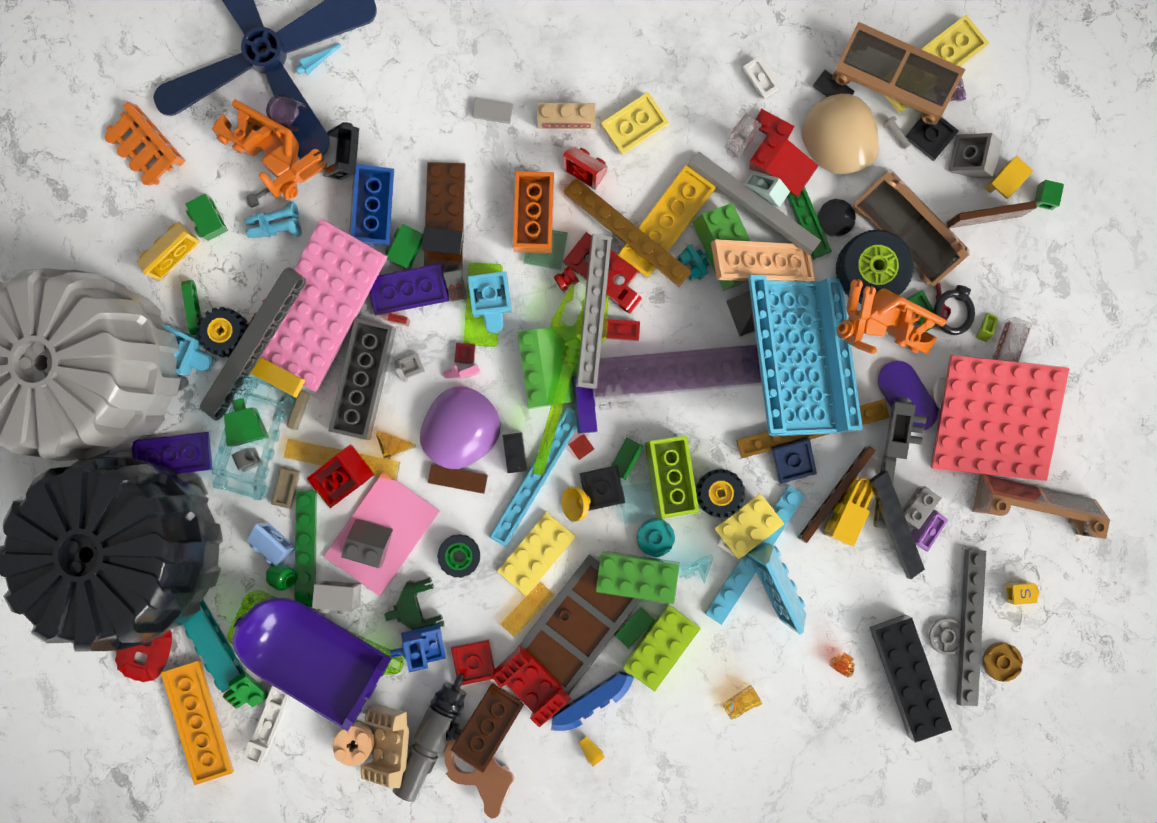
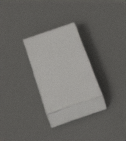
M476 98L473 118L510 124L513 104Z

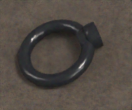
M956 285L955 290L944 292L936 300L934 314L942 317V306L949 298L954 297L956 300L963 301L967 308V318L960 327L952 328L947 324L944 326L937 324L944 333L960 335L972 326L975 318V307L969 297L971 293L970 288Z

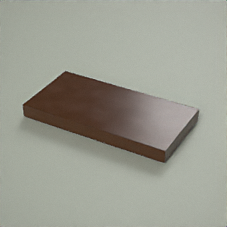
M1031 201L957 214L946 223L950 229L1018 218L1037 209L1036 202Z
M492 683L450 749V752L484 773L523 708L524 703Z

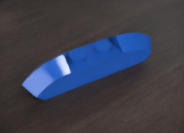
M618 671L565 705L554 714L551 730L566 731L577 728L583 724L581 721L582 717L584 719L590 717L594 713L593 710L598 707L603 708L610 703V699H613L615 703L618 702L628 692L634 676Z

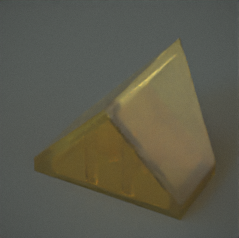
M381 431L376 433L384 459L397 457L414 449L416 446L414 443Z

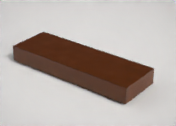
M431 464L428 483L485 494L488 475Z

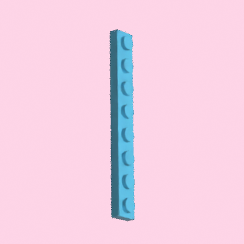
M790 485L786 487L773 507V510L784 522V525L752 550L765 543L774 545L804 499V494ZM748 554L740 558L705 612L707 616L721 625L756 573Z

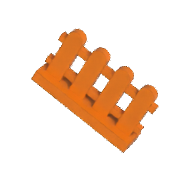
M127 101L122 106L127 113L122 112L120 114L122 118L113 127L109 125L106 128L108 132L105 134V140L111 144L117 142L120 144L117 148V154L120 157L127 158L131 156L132 160L129 163V168L132 171L139 172L143 170L145 172L141 177L143 184L148 186L158 185L160 183L158 179L167 170L171 172L174 169L172 167L173 164L181 166L186 160L139 106ZM131 128L134 132L124 140L122 136ZM143 142L146 146L136 154L134 151ZM156 156L158 160L148 168L146 165Z

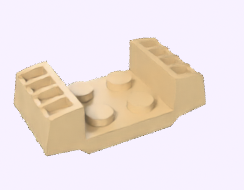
M376 705L367 709L365 724L375 726V745L372 763L361 765V779L389 788H400L407 762L409 739L407 712Z

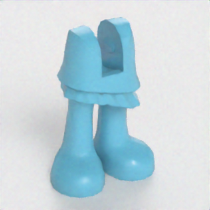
M290 201L282 209L270 213L257 212L244 218L245 225L259 224L260 226L246 230V236L248 238L271 237V235L276 236V232L289 231L295 237L301 236V226L296 219L299 216L296 203ZM282 218H290V219H287V220H285V221H281V222H277V223H273V224L270 223V221H273V220L282 219Z

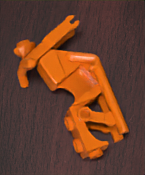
M236 99L232 102L233 108L239 110L237 113L238 126L234 133L231 131L232 124L224 114L219 117L212 128L219 142L227 145V143L232 145V148L240 154L244 152L254 157L264 150L265 157L262 159V163L276 179L272 182L265 172H260L259 178L276 199L281 198L282 193L286 200L294 199L298 194L296 183L307 181L327 167V162L322 163L324 161L322 154H317L319 152L318 149H313L309 154L297 161L299 143L292 131ZM256 126L260 128L258 131H254Z
M854 279L851 282L846 307L849 318L838 325L837 335L839 338L859 350L875 354L877 352L875 346L861 342L863 334L883 337L887 331L889 335L895 338L894 342L900 346L905 347L907 344V349L915 353L919 351L926 354L929 353L937 337L926 332V330L932 328L935 323L944 326L946 324L944 318L887 289H880L876 293V289L873 286L871 288L869 286L865 287L861 309L857 311L863 283L859 279L858 281ZM921 316L924 317L923 323L913 330L914 326L912 324L920 320Z

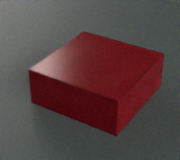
M456 343L454 362L474 364L476 345Z

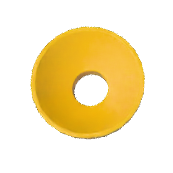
M567 487L561 498L563 512L570 521L583 520L589 510L590 498L580 487Z

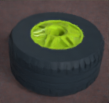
M874 229L860 233L851 239L840 251L841 253L838 255L835 268L836 279L840 280L843 291L848 297L851 282L854 279L862 281L863 286L858 301L862 304L863 291L867 286L870 288L873 286L876 289V293L883 288L897 295L903 293L913 277L914 261L910 248H908L904 240L902 241L900 237L898 238L892 232Z

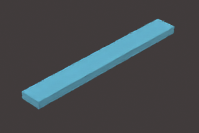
M570 406L567 407L489 538L506 547L575 433L577 429L575 409Z

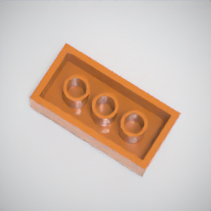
M515 171L514 252L552 253L554 172Z

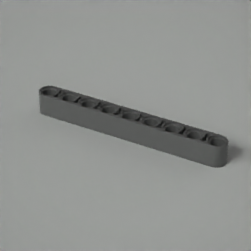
M291 267L283 270L201 402L200 409L213 420L217 421L225 415L305 287L306 278Z

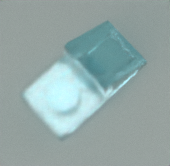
M709 554L680 568L679 578L684 577L686 580L696 575L694 571L697 570L703 583H705L714 558L713 555Z

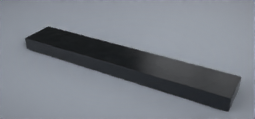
M882 470L869 479L906 578L913 579L925 568L889 473Z

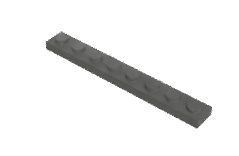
M965 549L956 702L960 706H978L986 551Z

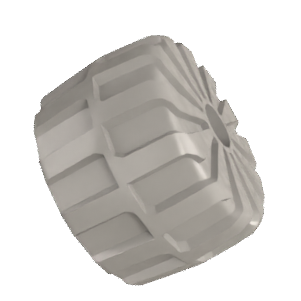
M29 269L18 273L9 283L0 282V447L15 454L36 456L55 461H72L113 455L132 448L133 442L141 436L153 434L165 421L164 413L172 397L177 396L181 380L178 374L175 373L177 358L174 356L180 349L175 334L165 330L162 325L165 323L160 317L161 310L149 298L128 290L124 285L99 274L79 270Z

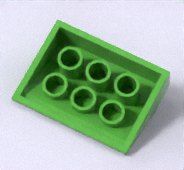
M575 326L541 328L517 332L528 408L535 409L574 403L572 376H577L579 360Z

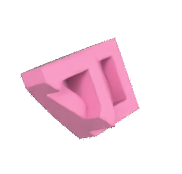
M477 364L462 371H459L458 366L455 365L451 367L452 369L444 371L443 375L449 379H460L475 376L481 372Z

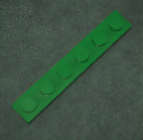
M296 491L295 601L307 607H312L314 584H316L317 491Z

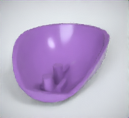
M453 387L445 390L435 399L424 418L420 431V444L424 453L436 464L449 469H460L475 463L484 457L498 440L501 424L498 412L484 395L474 389Z

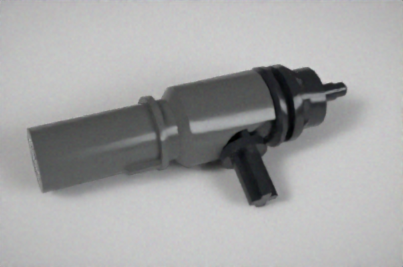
M459 673L454 684L444 683L441 690L435 693L434 699H431L429 707L414 735L416 743L410 747L411 753L402 775L401 786L392 790L397 797L408 802H414L427 774L433 770L438 759L437 754L444 751L448 741L452 742L453 739L456 741L462 732L459 729L460 724L456 723L455 720L461 717V712L464 709V699L467 693L460 687L465 674Z

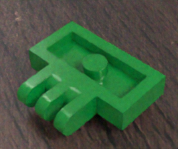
M243 672L228 682L230 690L223 694V698L236 709L245 703L254 707L268 697V692L247 672Z

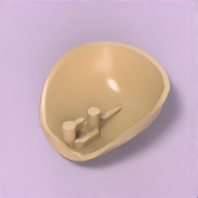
M851 94L829 96L813 106L806 116L803 126L805 147L810 156L822 168L837 174H847L867 168L877 159L879 141L876 120L871 109L859 97Z

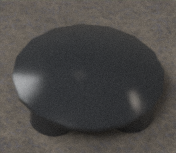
M829 200L818 211L820 226L829 236L845 235L855 225V211L845 200Z

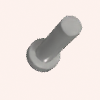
M893 116L884 125L885 127H890L903 148L906 149L911 144L896 124L895 120L897 118Z

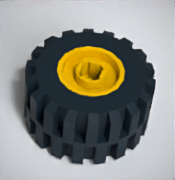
M215 307L212 308V312L207 311L204 313L206 315L205 318H200V321H202L201 325L197 324V329L200 332L196 333L197 337L201 339L198 341L210 353L225 358L226 356L229 358L249 324L246 323L248 322L246 318L236 311L225 307H220L219 309Z
M716 469L707 472L700 478L696 486L697 501L700 508L707 514L719 518L729 517L737 513L739 508L743 506V501L746 497L745 486L742 484L743 481L730 470Z

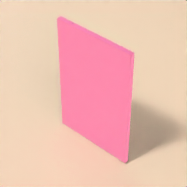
M383 471L323 557L362 583L366 588L381 596L440 510ZM356 519L393 529L382 567L376 568L341 558L346 538Z

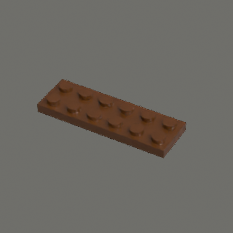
M427 162L425 227L463 231L464 233L465 163ZM463 243L461 244L460 255L447 253L441 255L437 252L424 251V267L442 263V266L461 263L463 271Z

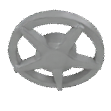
M950 618L936 621L929 632V640L932 647L944 655L958 653L960 651V641L956 639L955 631L958 627L961 630V624ZM953 622L956 625L951 629H947L942 623ZM939 625L941 631L938 636L933 637L934 631ZM934 640H940L943 643V651L935 645ZM954 642L959 644L955 650L947 652L948 645Z

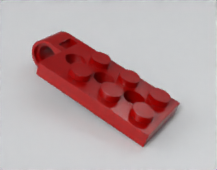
M585 232L563 260L565 265L570 266L573 271L585 280H587L588 263L584 261V258L590 252L591 235ZM610 250V270L608 272L606 295L621 309L631 314L642 300L639 294L628 287L639 271ZM622 276L625 281L622 285H616L614 279Z

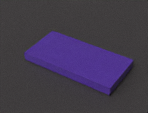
M442 263L377 276L370 290L375 316L450 301Z
M209 432L135 440L132 445L133 458L174 469L177 474L213 470Z

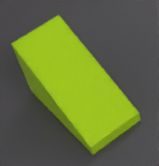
M987 312L976 338L987 342L994 335L998 317Z

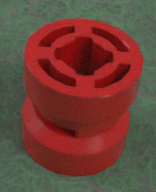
M570 266L565 268L562 274L558 273L553 276L563 292L567 291L569 286L579 283V279Z

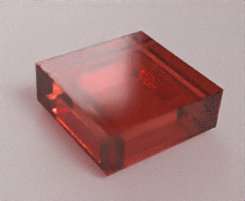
M391 313L388 315L387 321L390 323L409 327L410 320L408 317Z
M582 434L568 444L579 460L594 450L585 434Z

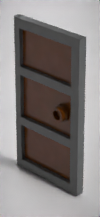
M590 554L519 644L546 668L561 684L563 690L568 695L642 600L596 592L600 562Z

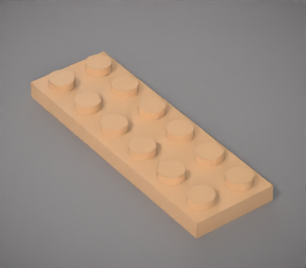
M714 240L711 242L717 280L748 281L749 275H766L767 280L815 281L811 256L795 244Z

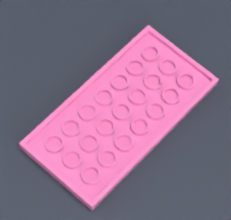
M320 218L294 269L306 278L305 287L261 357L304 379L303 385L310 390L318 391L388 256Z

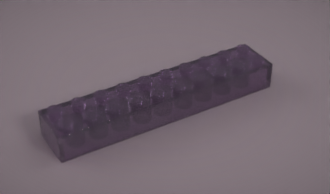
M757 344L600 358L597 388L594 389L595 400L762 385Z

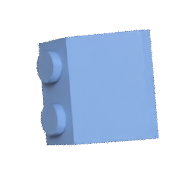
M269 522L257 523L247 539L251 543L250 547L257 553L261 552L265 556V561L270 565L274 564L277 566L279 563H282L295 549V545Z

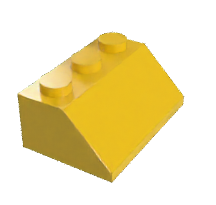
M177 222L168 228V232L163 237L157 238L149 250H145L140 255L137 263L145 275L160 281L201 241L185 225Z

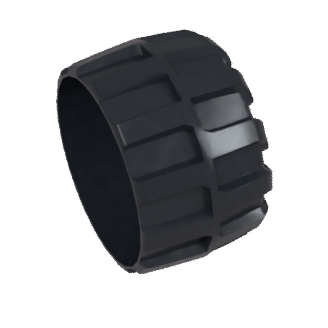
M131 457L80 459L69 467L48 469L32 481L24 500L13 501L3 519V532L6 538L4 545L0 546V575L6 579L8 591L3 597L9 609L16 614H23L33 624L31 634L45 643H73L75 652L118 651L139 646L162 636L168 630L187 623L200 611L201 601L208 590L216 586L221 568L218 566L219 545L223 542L221 526L215 522L207 505L209 499L197 485L186 483L178 478L177 472L174 469Z

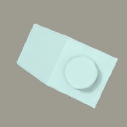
M752 171L744 182V185L770 204L778 207L781 206L790 193L780 178L757 171Z

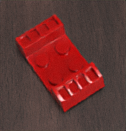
M521 645L493 670V680L500 688L507 685L532 711L530 719L538 727H541L571 700L561 684Z

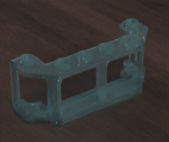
M246 376L243 390L238 389L233 400L244 398L245 406L247 399H251L275 407L268 432L269 438L250 442L263 448L260 458L263 464L258 465L255 477L252 479L228 472L226 468L233 447L226 446L224 428L212 466V474L216 475L215 480L212 482V487L245 495L254 500H262L268 492V486H266V482L263 479H266L269 468H267L268 462L274 456L273 446L279 439L280 423L284 422L286 416L284 410L289 408L290 405H294L296 397L285 392L281 399L275 400L254 394L253 391L257 389L258 383L274 388L277 387L265 381ZM231 405L229 413L234 412L233 405ZM227 478L251 485L253 487V494L227 486L229 481Z

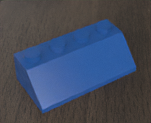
M356 164V174L353 175L349 234L369 246L389 245L394 169Z

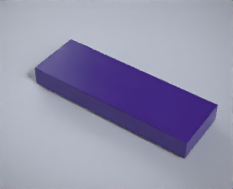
M572 376L578 434L598 432L593 389L576 387L577 376Z

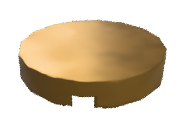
M997 642L986 649L983 655V667L991 678L997 681L1009 682L1021 673L1023 658L1015 646L1005 642Z

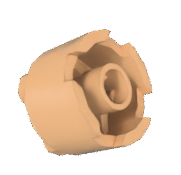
M355 721L349 731L342 728L333 741V752L337 761L348 766H357L370 756L375 745V733L373 734L368 724ZM352 740L356 741L355 744H358V745H357V746H354V745L351 743Z

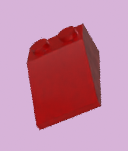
M770 130L749 163V169L752 171L780 178L789 189L790 194L795 197L799 196L819 166L788 139L773 130Z
M573 147L565 151L563 154V171L596 190L607 172L608 166L606 162L598 157L596 159L593 158L584 148L578 149Z
M350 444L306 479L329 508H332L375 474Z

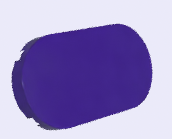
M892 361L884 365L879 372L878 387L890 407L892 408L893 399L898 400V397L910 398L911 402L916 405L915 415L926 416L925 424L913 422V425L924 426V431L932 427L938 415L937 406L913 367L903 361Z

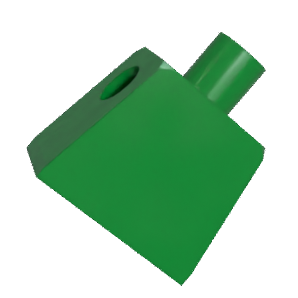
M244 398L233 400L234 412L224 415L226 446L235 447L269 438L258 410L252 407L246 408Z

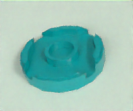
M649 519L642 523L637 531L636 538L639 548L643 553L652 557L664 556L670 552L674 545V530L663 519Z

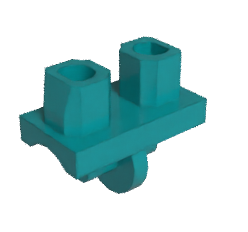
M690 244L677 256V260L683 265L689 262L692 267L689 269L691 271L688 277L690 281L696 279L700 281L709 274L706 268L710 265L707 261L708 255L707 253L703 254L701 249L696 251L694 246Z

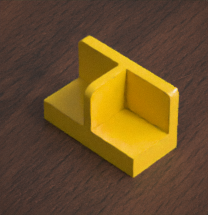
M1015 156L1000 170L985 189L989 193L997 190L1008 199L1030 176L1033 170L1018 156Z

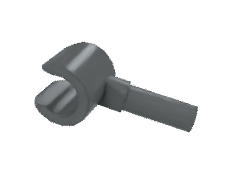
M268 188L257 194L253 193L247 196L250 208L259 205L258 199L270 192Z

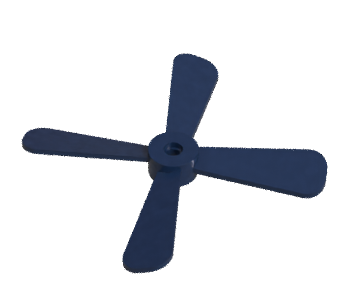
M222 0L244 33L241 42L242 53L161 84L155 90L153 96L158 111L165 116L177 115L253 68L259 73L266 74L284 124L292 131L299 143L298 157L302 159L313 149H318L319 152L317 154L321 153L324 156L330 146L329 135L283 65L285 64L287 53L370 24L377 14L375 1L324 0L275 33L270 28L264 27L254 0ZM267 47V50L265 52L260 53V51L263 48Z

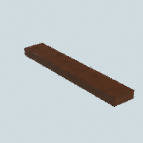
M871 446L863 448L799 534L798 539L808 543L876 451Z

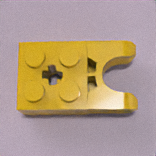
M868 478L854 479L839 502L832 509L833 515L824 525V535L854 547L870 513L867 507L874 494Z

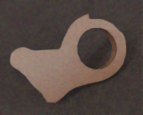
M453 739L452 742H448L445 750V765L448 772L445 774L457 784L477 786L484 803L485 814L491 819L498 817L501 813L502 804L509 793L510 786L515 779L513 773L509 771L510 769L507 765L501 767L494 756L484 773L477 769L473 772H465L456 765L454 754L450 752L455 740Z

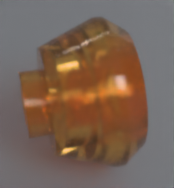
M844 652L842 655L838 653L829 660L830 666L842 675L849 678L854 674L855 663L852 662L854 658Z

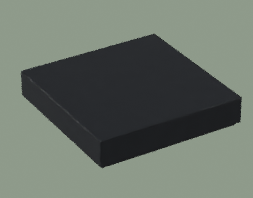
M943 117L940 118L936 126L927 124L920 118L905 137L911 144L934 161L959 130Z
M617 465L579 473L583 491L590 498L588 511L626 503Z

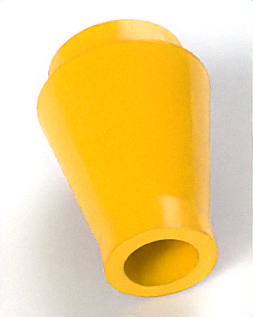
M588 736L578 742L588 764L590 763L592 767L605 758L603 751Z

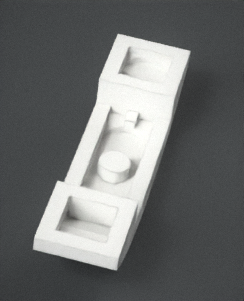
M273 685L266 699L265 708L253 737L249 741L242 757V761L257 767H261L269 751L290 698L289 695Z

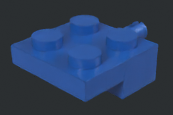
M440 624L402 632L401 648L390 650L391 658L403 655L406 659L409 673L428 668L427 663L446 659Z

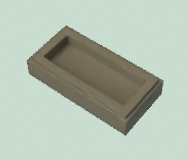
M303 391L299 392L286 425L288 428L298 430L311 394Z
M280 467L271 501L272 505L291 509L301 471Z

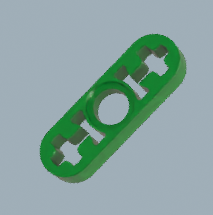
M186 280L181 282L187 326L191 335H197L196 332H200L197 329V324L201 325L202 322L200 321L201 312L197 288L194 280Z

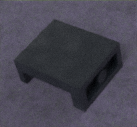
M342 122L327 132L329 136L337 138L335 164L325 168L323 171L324 177L343 180L356 174L359 128L353 127L351 123Z

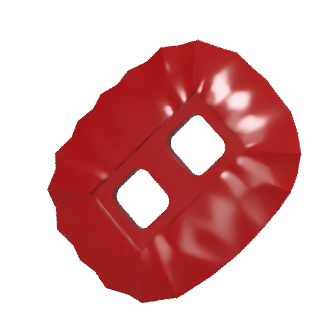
M171 630L152 640L151 646L142 644L116 651L115 662L117 670L122 672L124 677L143 683L154 681L161 675L167 663L172 646ZM136 652L147 655L144 665L134 661Z

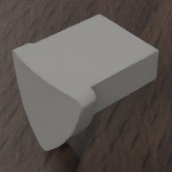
M418 353L401 360L398 359L394 363L397 374L404 382L412 376L425 372Z

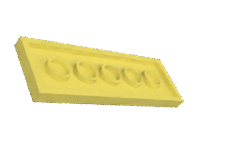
M966 14L921 48V50L961 67L990 43ZM905 63L894 85L922 97L938 84L936 82L938 77ZM899 66L881 80L890 84ZM885 96L899 114L909 107Z

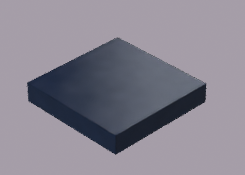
M809 437L771 447L780 484L817 474Z

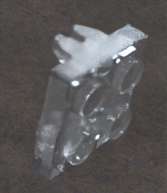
M619 384L616 385L613 393L609 385L604 396L594 398L595 408L599 407V411L610 410L611 406L618 405V409L629 408L630 404L634 402V393L623 394Z

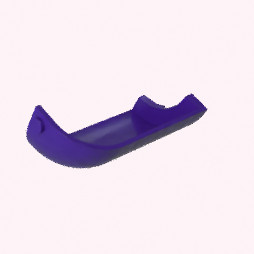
M273 598L262 601L252 607L243 618L239 617L233 626L235 628L232 639L234 650L241 662L251 672L346 731H349L367 701L365 697L368 699L371 697L377 687L376 684L380 677L384 675L392 660L388 655L321 614L292 599Z

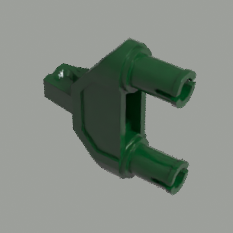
M431 577L416 582L412 580L407 581L397 604L393 605L394 610L385 613L386 621L397 618L398 622H401L411 630L440 624V627L445 626L444 620L440 621L443 619L442 614L425 619L421 612L417 595L420 592L434 589L433 583L425 585L432 582Z

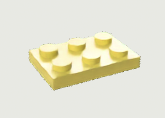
M649 92L601 122V126L621 155H624L669 125V121Z
M759 493L743 505L737 513L729 516L714 529L739 560L783 526L784 522L762 494Z

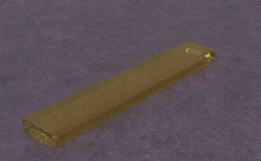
M288 439L284 458L323 466L342 450ZM358 453L373 471L375 477L397 481L401 462Z

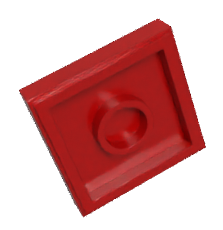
M489 639L451 647L456 677H458L459 673L465 674L462 685L493 679L492 674L495 666Z

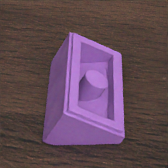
M933 510L920 529L912 530L911 534L915 544L928 552L948 519L938 511Z

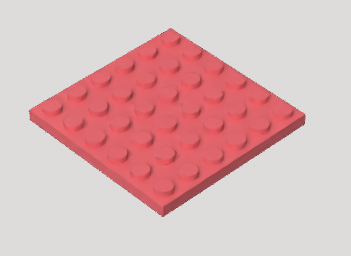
M950 354L930 467L932 469L1047 481L1069 368Z

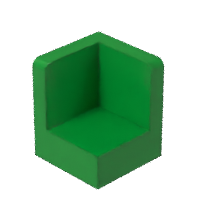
M1044 180L1039 183L1034 200L1037 207L1048 210L1059 207L1064 184L1050 180Z

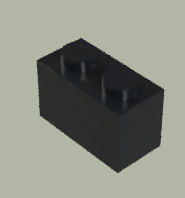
M523 433L503 435L507 473L528 471Z

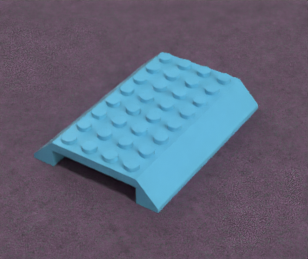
M749 275L748 281L768 434L770 436L834 434L863 430L851 345L837 335L838 325L842 321L847 320L844 292L840 280L826 278L819 282L767 280L766 275Z

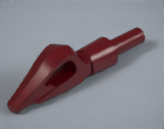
M940 283L936 284V300L942 294ZM944 302L941 314L942 318L947 321L951 314V309ZM944 310H947L946 317L944 316Z

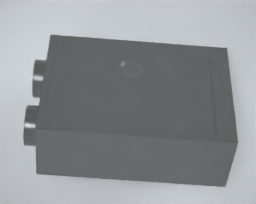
M898 397V400L893 399L884 451L888 457L907 459L909 443L921 445L923 442L922 437L911 436V432L921 434L924 432V426L913 425V422L925 424L926 416L915 415L916 405L911 402L910 398Z

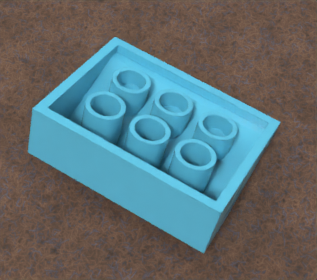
M765 543L747 554L779 620L800 635L804 631L806 619L805 603L796 594L797 587L787 575L789 570L779 558L781 556L780 551L776 546Z

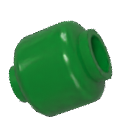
M279 563L277 566L273 564L266 571L267 584L279 591L287 590L295 583V571L283 563Z

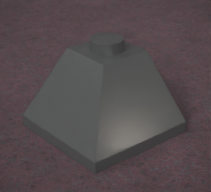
M750 291L727 300L726 303L739 337L754 332Z

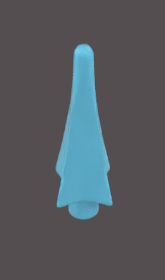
M338 43L319 53L300 59L301 65L295 68L296 72L299 75L303 72L309 75L328 56L338 50L341 44Z

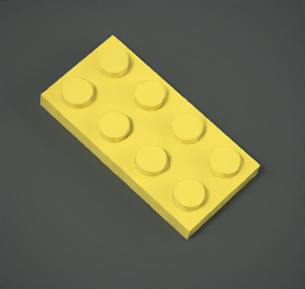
M546 512L497 572L527 596L576 536Z

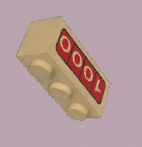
M538 103V129H595V103Z

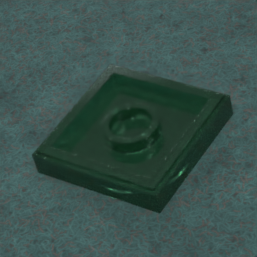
M553 230L552 253H525L524 264L561 270L568 232Z

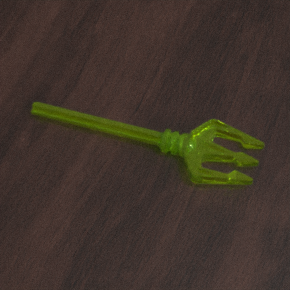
M573 284L570 286L550 323L551 329L565 343L564 347L567 350L562 351L565 357L560 358L563 366L532 473L541 476L544 475L573 369L578 366L576 359L579 358L578 352L580 351L585 298L581 303L582 310L574 326L569 327L561 322L566 303L573 301ZM606 295L601 344L607 339L608 295Z

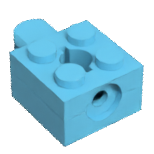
M507 272L468 276L474 318L484 317L487 331L493 334L499 333L504 326L502 314L512 313Z
M162 324L165 330L175 334L180 351L174 354L177 358L175 373L190 375L192 368L198 371H208L211 369L213 358L209 354L200 351L203 346L198 341L200 338L172 325Z

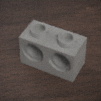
M918 486L902 509L908 526L920 529L941 500V497L926 486Z

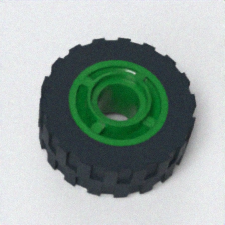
M452 535L445 539L439 547L437 554L438 564L442 571L454 578L468 576L476 570L480 562L479 546L475 540L467 535ZM456 551L464 553L465 557L462 561L455 560L454 553Z

